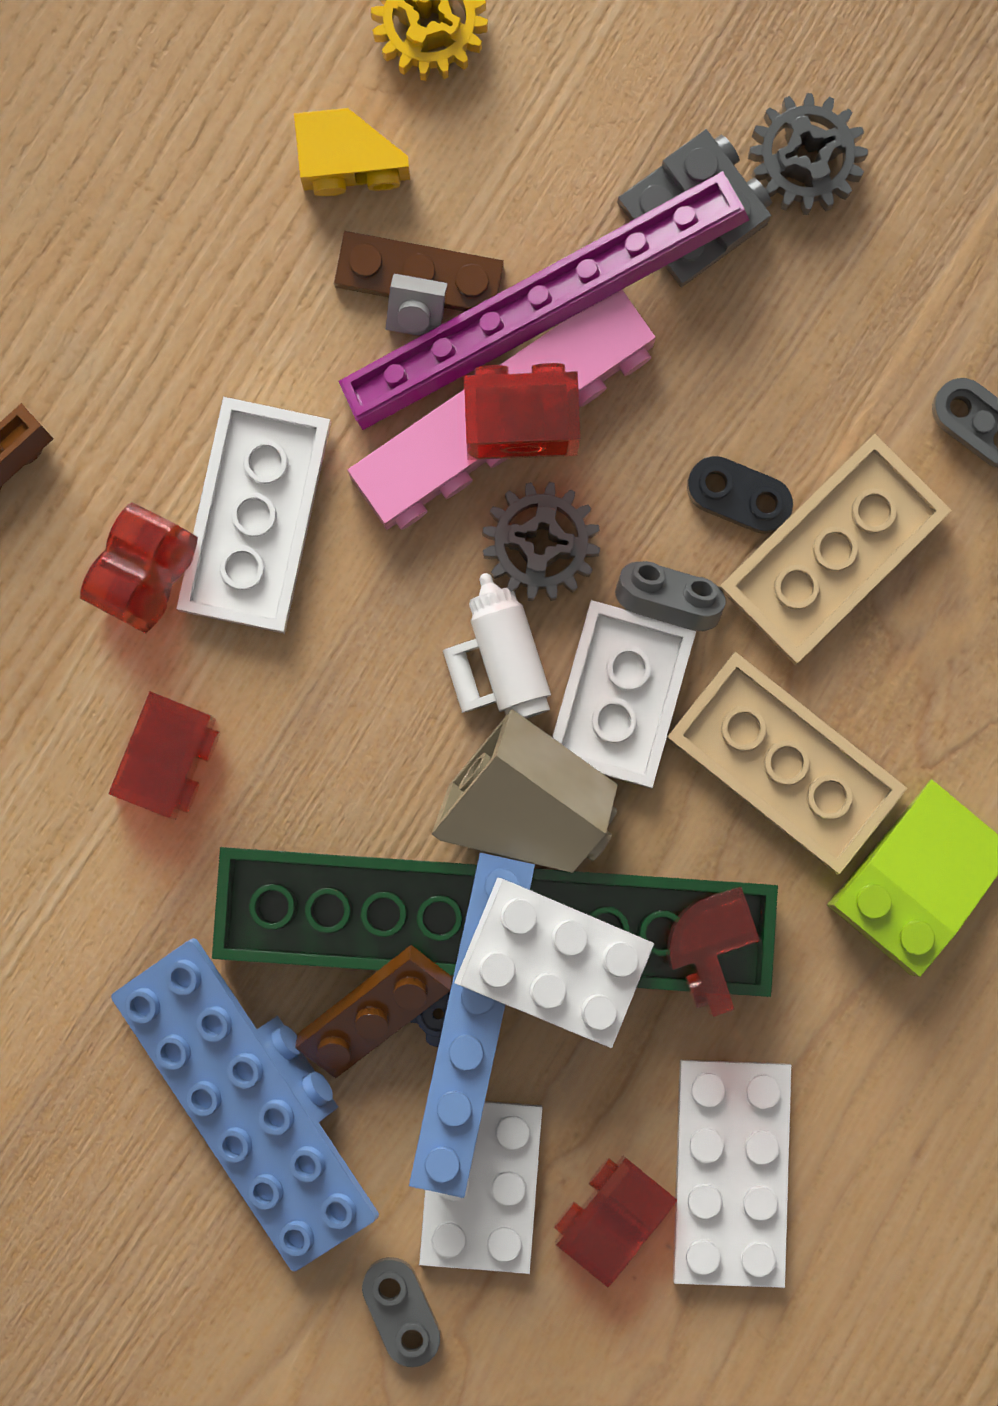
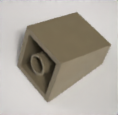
M511 709L449 784L432 835L443 842L573 873L586 857L594 861L610 841L612 834L607 829L617 813V808L613 806L618 784Z

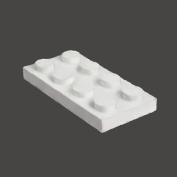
M223 397L176 608L178 611L285 634L331 426L330 419Z
M680 1060L673 1261L674 1284L785 1288L791 1064Z

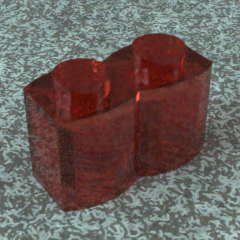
M133 502L129 503L118 515L109 532L106 550L96 558L83 580L79 598L146 634L165 613L172 585L190 566L196 550L198 537L179 525Z
M624 1155L617 1163L613 1162L610 1158L606 1159L588 1183L595 1189L588 1200L582 1206L573 1201L553 1227L560 1233L554 1241L555 1245L606 1287H609L642 1244L654 1232L677 1202V1199Z

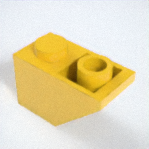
M349 108L294 113L300 179L304 191L313 190L316 196H335L345 193L346 186L366 184L369 190L385 191L398 188L400 181L410 180L408 156Z

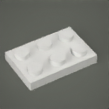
M591 600L552 738L605 776L652 789L696 631Z
M497 878L454 983L612 1048L654 943L505 879Z
M485 1101L465 1197L461 1198L425 1190L419 1265L530 1274L542 1105Z

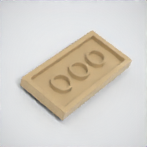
M874 434L719 588L796 665L952 510Z
M736 651L666 738L837 875L844 870L908 789Z

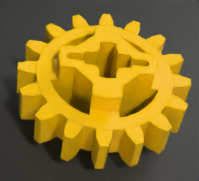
M379 0L384 6L371 7L372 20L381 23V25L372 29L374 41L387 42L382 49L384 60L389 61L399 56V73L405 75L412 66L419 67L420 79L423 81L427 80L432 68H438L439 74L443 79L449 78V64L453 62L465 70L468 67L466 50L480 53L482 50V41L474 34L487 33L488 19L477 16L486 11V0H458L465 12V24L461 23L459 17L452 14L453 0ZM432 13L439 15V23L431 21L427 27L421 26L420 17L428 19ZM394 15L399 17V22L408 27L404 42L395 31L393 25ZM441 46L447 47L446 49L441 51L428 52V50L438 48Z

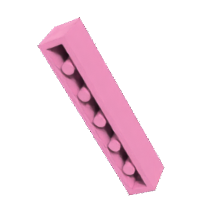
M620 290L563 321L347 469L349 476L385 529L388 530L397 524L403 530L428 512L424 504L442 493L448 499L467 487L473 481L469 473L485 462L488 463L490 468H494L512 456L518 450L513 444L529 432H532L535 437H539L552 429L562 420L558 412L577 401L579 406L582 407L597 398L607 389L603 381L621 370L624 376H627L642 367L652 358L648 350L653 348L656 337L624 291Z

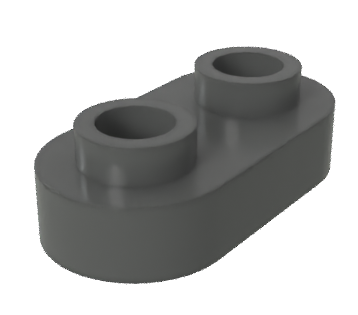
M957 378L947 382L937 392L933 400L932 413L936 423L941 429L987 464L998 468V448L993 441L995 433H998V398L982 385L968 378ZM962 400L968 407L967 416L956 417L950 410L951 401Z
M648 561L633 562L626 565L621 570L615 589L617 600L627 610L693 631H707L716 627L726 604L723 591L709 579L696 577Z
M386 1257L376 1261L369 1267L364 1276L362 1292L390 1357L400 1365L406 1367L422 1366L428 1363L438 1351L440 1329L414 1269L402 1259ZM392 1278L398 1281L401 1291L397 1296L389 1298L380 1292L379 1285L384 1279ZM408 1330H417L421 1333L423 1342L419 1347L411 1349L403 1344L402 1335Z

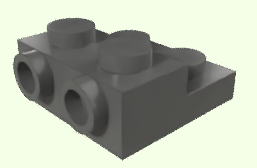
M707 129L662 161V166L619 196L617 200L619 206L632 221L718 173L724 172L743 205L749 221L666 265L665 267L681 288L767 226L771 217L766 208L772 204V200L766 189L754 177L748 182L745 181L734 166L740 161V158L733 145L722 134L714 139Z

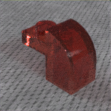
M741 886L704 897L689 905L675 920L668 937L667 959L669 968L674 970L692 964L695 973L686 976V981L696 1008L706 1006L708 1014L712 1017L735 1010L717 955L760 941Z

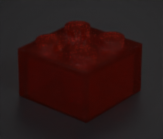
M542 363L531 366L532 373L509 374L508 366L487 365L476 367L475 375H465L467 460L577 456L581 440L578 371L565 372V364Z

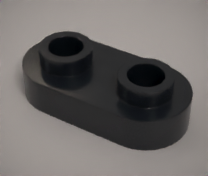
M711 456L702 459L693 467L687 480V492L690 500L696 507L756 533L766 534L776 531L792 513V495L784 483L724 457ZM711 474L722 476L725 480V489L721 492L710 491L705 483L706 478ZM760 495L771 496L776 503L775 510L771 513L761 512L756 506L757 497Z

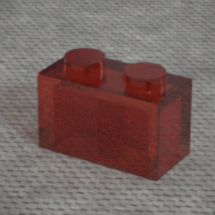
M149 691L108 794L176 820L179 810L188 813L200 784L192 780L200 759L206 762L210 760L219 739L220 731L213 729L216 718Z

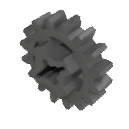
M806 93L802 106L797 107L792 98L788 96L783 100L781 115L772 108L766 110L764 120L768 127L755 126L752 138L762 145L750 147L748 159L761 162V164L753 170L751 177L756 178L758 181L764 179L768 181L766 191L770 197L774 196L777 192L783 196L782 210L787 211L792 202L797 201L801 202L803 215H809L813 202L819 201L821 207L825 211H829L834 204L833 194L835 193L838 197L846 200L852 192L846 180L859 182L864 173L859 166L853 164L865 161L868 155L867 148L855 146V143L864 134L863 127L849 129L847 123L853 112L850 109L842 111L839 115L832 112L834 107V98L828 97L823 106L819 107L815 106L813 94ZM811 122L819 123L827 127L829 130L826 131L822 128L812 125ZM785 129V139L788 145L772 155L773 141L778 133ZM804 145L808 152L817 150L818 155L814 163H811L807 156L798 158L797 153L800 146ZM843 153L841 170L831 180L828 161L836 159L839 154ZM790 177L802 182L805 187L795 185L785 178Z
M531 482L526 483L525 497L521 499L509 490L505 493V499L509 507L503 510L493 506L490 510V515L498 522L497 527H483L482 532L484 537L495 541V545L483 550L484 559H498L499 563L491 571L492 577L496 579L507 574L510 577L508 589L511 592H515L520 585L527 587L528 601H534L538 589H546L550 601H554L557 599V586L562 584L570 592H575L578 587L573 576L578 573L582 576L590 577L593 569L584 559L585 557H598L600 552L598 546L588 543V538L599 534V525H585L583 521L590 514L591 507L584 505L575 509L572 506L575 497V491L569 490L562 498L555 496V483L553 482L548 483L544 494H537ZM537 507L536 516L525 524L509 525L519 513L529 508ZM556 511L561 512L571 521L576 530L577 537L574 534L564 533L555 520ZM538 529L549 531L548 540L557 542L556 547L547 546L544 555L534 553V544L525 541L527 537H536ZM505 547L519 551L527 563L526 574L518 570L511 563L506 554ZM559 558L573 559L571 564L562 572L545 577L546 567Z

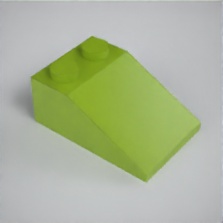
M931 779L828 902L827 906L908 974L921 977L955 936L998 876V834Z

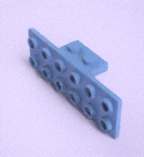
M192 938L111 995L112 1001L292 1271L301 1269L370 1225L379 1217L377 1209L319 1124L321 1120L338 1108L333 1099L332 1089L323 1075L315 1072L304 1054L295 1048L296 1033L288 1026H285L278 1016L256 1029L197 939Z

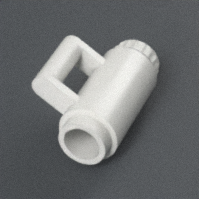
M484 573L479 579L481 584L479 596L471 599L469 603L472 612L471 624L476 639L443 650L461 711L465 713L497 703L499 712L505 711L507 715L513 709L526 719L550 710L547 697L551 696L523 605L517 601L514 591L511 592L508 587L501 589L493 582L490 574ZM478 648L493 691L492 694L483 697L479 696L466 652Z

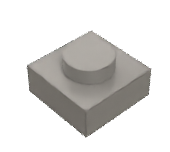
M394 274L390 286L385 330L422 336L442 325L447 283Z

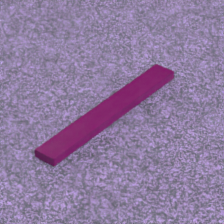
M724 172L718 173L339 380L338 382L357 423L362 430L376 424L749 221L748 215Z

